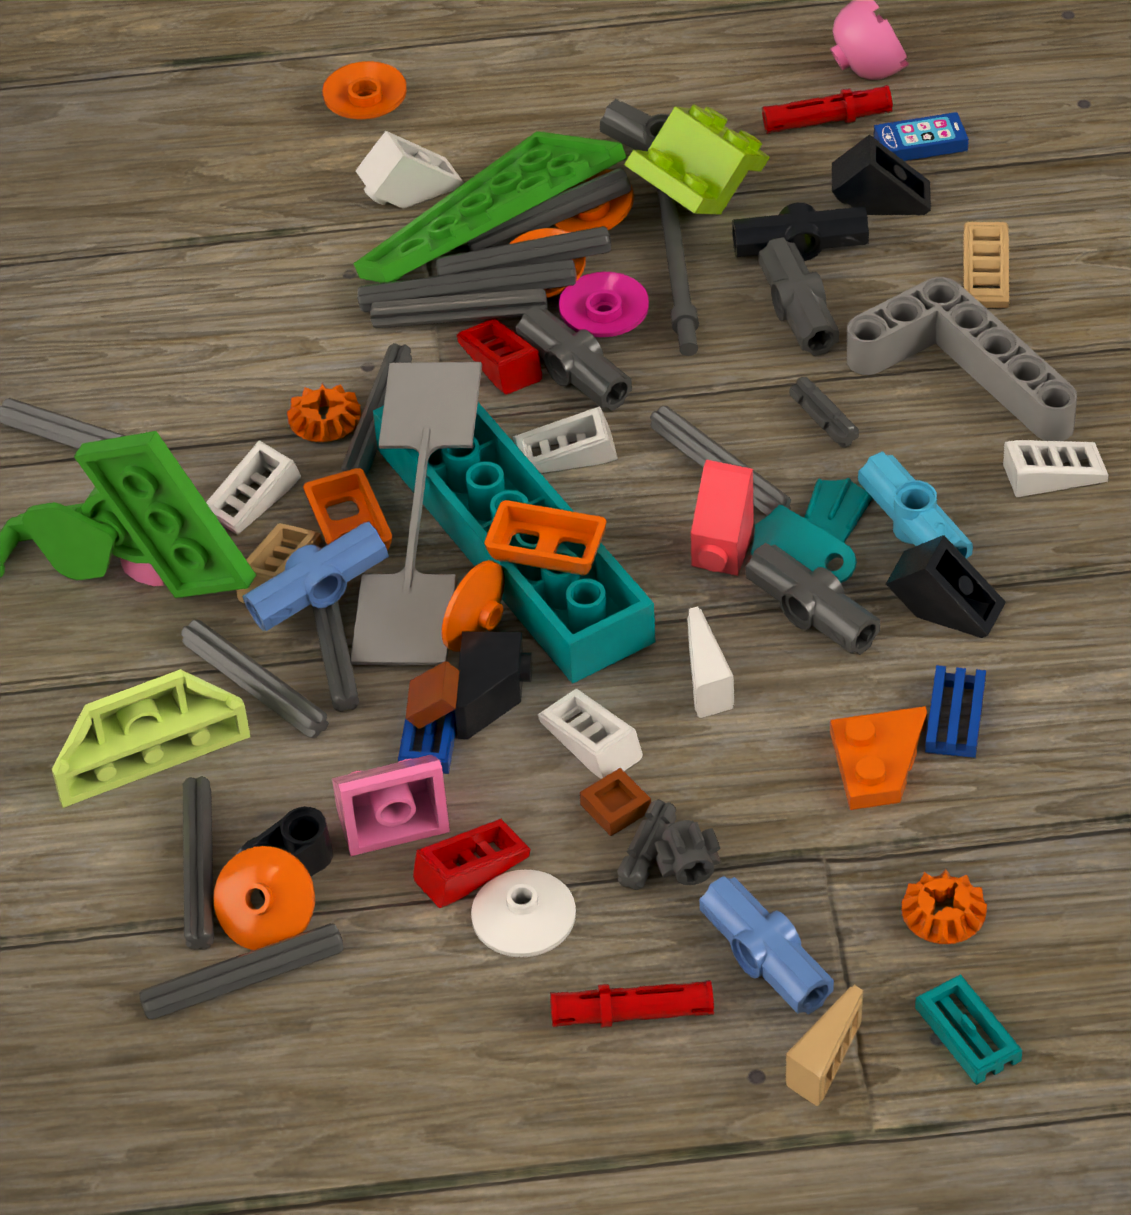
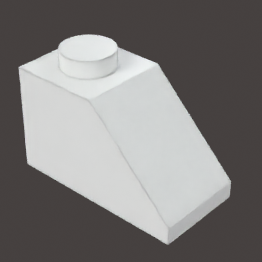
M387 131L383 133L356 169L357 174L366 185L364 188L365 193L372 200L381 205L389 202L403 209L455 191L464 183L445 157Z

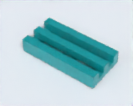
M961 974L916 997L915 1009L976 1085L985 1081L987 1073L992 1072L996 1075L1004 1071V1064L1010 1062L1013 1066L1022 1061V1049ZM953 993L999 1048L998 1051L994 1052L977 1032L976 1026L966 1014L960 1011L949 995ZM935 1002L946 1014V1016L950 1019V1021L954 1024V1026L958 1029V1031L962 1034V1036L966 1039V1041L970 1044V1046L974 1049V1051L978 1054L981 1060L976 1056V1054L972 1051V1049L968 1046V1044L964 1041V1039L960 1036V1034L956 1031V1029L952 1026V1024L936 1006Z

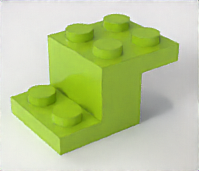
M692 105L691 108L675 106L648 151L633 150L624 165L691 212L721 215L747 172H761L770 156L759 150L762 142L743 130L737 133L727 128L725 124L728 119L714 109L707 106L705 109H702L696 105Z

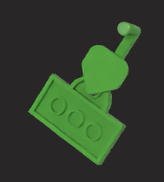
M157 431L82 443L74 458L95 486L85 503L69 506L55 502L29 507L25 513L10 518L0 531V578L5 573L4 564L18 542L34 540L51 565L60 574L74 580L103 577L109 568L112 554L133 563H149L175 598L247 589L256 577V573Z

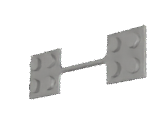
M481 362L389 363L379 448L414 449L419 453L405 567L395 574H362L351 652L352 665H439L448 660L449 649L442 640V623L448 603L456 590L457 575L422 574L416 570L415 561L428 459L437 449L473 447L482 371Z

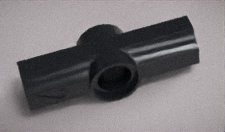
M797 202L784 207L779 215L733 219L732 236L735 258L757 256L759 251L763 250L770 240L783 237L789 243H795L804 261L815 258L822 249L869 244V228L866 208L864 206L815 211L811 205Z

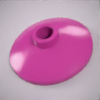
M595 272L581 276L575 285L566 287L563 290L559 299V312L565 324L576 332L581 329L587 330L594 337H613L633 330L645 319L649 309V298L645 288L632 277L616 272Z

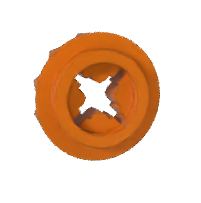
M322 382L320 389L311 390L304 387L302 396L291 398V407L287 411L288 423L292 431L303 439L313 442L334 441L345 437L357 427L361 418V407L358 404L355 392H345L341 384L332 389H327ZM320 407H329L326 419H322L321 414H319Z
M946 869L940 876L933 877L924 872L919 882L916 884L908 883L906 894L902 900V916L908 928L918 937L932 943L954 944L965 941L980 930L986 918L987 904H985L982 887L971 885L967 874L956 878L950 876ZM947 898H954L953 908L946 906L942 911L938 910L934 915L935 901L942 903Z

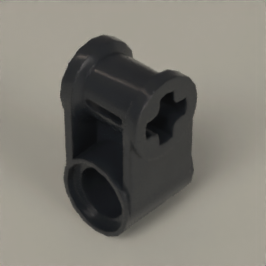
M307 806L289 811L281 820L262 834L247 841L236 853L237 855L246 849L258 846L277 847L298 858L306 867L311 877L325 869L333 858V848L326 819L321 811ZM259 889V894L265 901L264 893Z

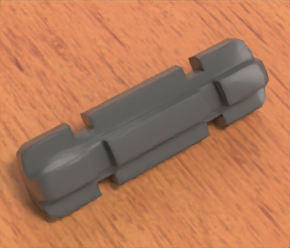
M807 377L798 378L796 384L790 387V396L841 447H849L852 441L858 438L859 429Z
M659 799L650 803L644 815L647 819L641 821L627 850L629 856L623 858L617 870L619 875L618 882L622 886H629L634 890H639L645 885L650 875L647 870L653 868L656 862L655 857L658 855L655 843L662 840V834L665 829L676 821V807L673 804L664 803Z

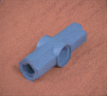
M369 521L367 523L364 522L321 549L316 545H305L292 553L286 562L285 571L242 596L245 606L262 631L271 629L310 604L316 608H326L341 598L348 581L389 557L386 545Z
M723 876L711 883L706 893L699 899L700 911L728 939L734 957L741 968L752 978L756 979L762 976L797 1014L806 1012L809 1015L823 1006L828 995L833 992L834 980L802 948L798 932L790 920L779 911L769 913L735 877L726 878Z

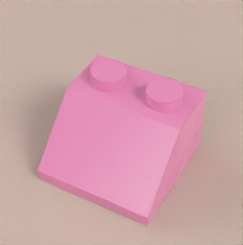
M433 755L405 759L398 763L365 771H355L348 775L332 778L336 808L350 856L450 832L443 770L440 760Z

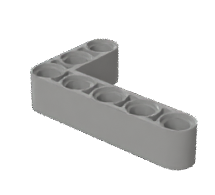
M947 277L928 279L855 316L849 321L847 325V365L855 373L862 375L879 373L937 344L1037 437L1044 441H1064L1072 436L1075 427L1077 391L953 279Z

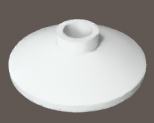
M524 869L503 873L487 882L479 890L473 901L471 918L476 935L490 949L511 957H532L554 949L567 938L575 923L576 908L574 898L563 882L548 873Z

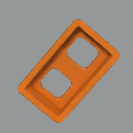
M351 469L304 484L303 489L327 545L364 522L367 523L369 521L377 530L381 540L386 545L387 551L389 550L392 543V533L363 469ZM353 501L359 510L357 515L340 520H332L326 509L332 505Z
M505 500L498 506L484 544L490 556L495 560L585 576L592 567L606 529L607 521L601 516ZM521 533L537 536L539 540L535 550L510 546L512 536ZM562 542H572L586 546L582 558L556 554V551Z

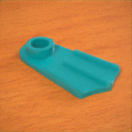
M819 478L816 481L804 518L845 543L873 498L866 490L852 482L850 478L844 480H822Z
M778 505L767 517L755 524L754 542L751 550L752 556L754 551L764 543L770 546L775 544L811 571L817 567L828 569V564L832 559L841 558L844 561L842 567L837 571H831L840 583L848 580L856 569V555L850 546L783 505Z

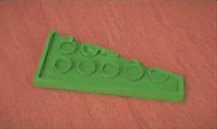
M536 131L356 261L354 266L359 278L380 283L398 281L406 273L626 159L622 143Z

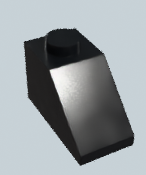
M870 134L832 162V192L845 205H850L852 208L865 206L867 215H925L931 211L930 181Z
M945 535L905 550L886 582L891 591L917 618L979 638L989 635L1006 603Z
M462 631L458 668L460 672L455 709L458 739L468 740L521 702L523 682L532 681V653L523 652L522 632Z

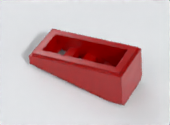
M497 319L488 320L456 334L458 343L474 362L482 363L484 374L504 394L513 393L541 381L542 370L538 350Z
M498 819L418 849L416 851L413 878L415 883L436 906L442 908L458 901L491 879L522 862L530 856L531 849L502 819ZM494 842L501 850L496 852L489 843ZM476 852L481 858L478 859L473 853Z

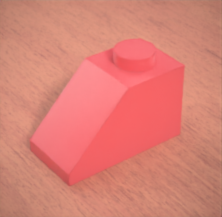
M706 460L691 529L692 566L712 572H722L738 576L754 536L753 469Z

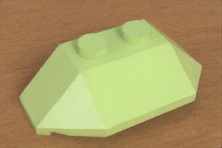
M180 669L86 704L52 768L62 807L70 806L249 738L250 731L242 699Z

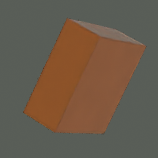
M444 661L410 680L405 719L420 729L455 710L460 671L447 661Z
M621 768L580 792V805L610 836L642 818L651 803V798Z

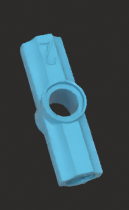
M882 451L868 458L867 463L858 471V482L893 520V532L899 540L918 546L945 535L966 559L972 555L973 543L937 505V492L933 486L927 482L915 480L893 455H886Z

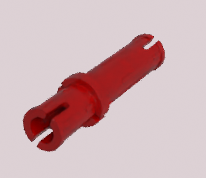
M888 85L853 92L849 88L841 90L840 94L828 97L763 106L762 118L766 134H771L782 130L820 125L834 121L845 120V123L848 124L855 122L856 118L892 113L893 102Z
M711 980L632 988H610L609 984H600L597 990L550 992L552 1027L600 1023L601 1028L612 1027V1022L714 1015Z

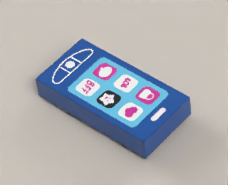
M958 112L874 125V138L903 161L968 151L969 139Z

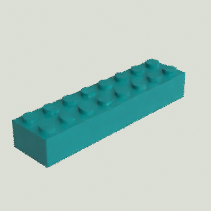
M478 402L473 447L441 448L435 450L429 456L423 505L474 566L486 560L494 561L502 566L505 580L502 600L572 684L655 643L653 601L602 543H600L589 573L585 576L499 561L490 556L484 541L498 506L502 501L509 500L574 511ZM383 405L373 410L377 449L414 493L419 453L409 448H379ZM517 533L512 536L509 545L535 550L539 537ZM562 542L559 544L556 554L582 558L586 546L578 543Z

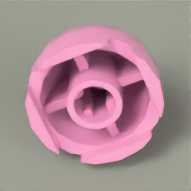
M852 0L841 9L833 26V36L836 45L830 48L840 68L845 70L850 67L859 77L868 80H878L891 76L909 65L905 60L907 56L888 20H884L879 14L876 16L874 13L879 8L874 0Z

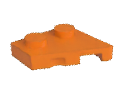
M926 706L830 720V734L850 810L901 802L907 785L908 772L912 770L917 755V745L921 733L925 731L927 725Z

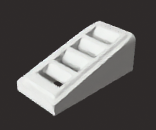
M600 406L513 436L516 446L540 473L599 465L618 459L609 425ZM559 444L558 449L551 450L550 445ZM540 447L542 454L534 457L532 448Z
M259 440L206 503L216 515L221 525L238 535L284 496L297 483L301 475L293 460ZM265 471L271 473L268 478L262 475ZM255 482L259 484L260 487L256 491L249 485ZM242 493L250 499L245 504L237 499L236 496ZM229 504L239 512L235 517H232L221 509Z
M1036 440L1005 442L1003 466L1016 498L1108 482V473L1095 442ZM1088 459L1091 467H1082L1079 460ZM1069 462L1071 466H1063V463Z
M698 606L690 608L687 621L694 706L697 716L703 718L733 709L734 679L702 610Z
M578 689L573 690L538 714L540 722L600 779L619 768L625 771L642 758L643 753L636 730ZM578 713H583L571 722H569L568 724L566 723V721H568Z

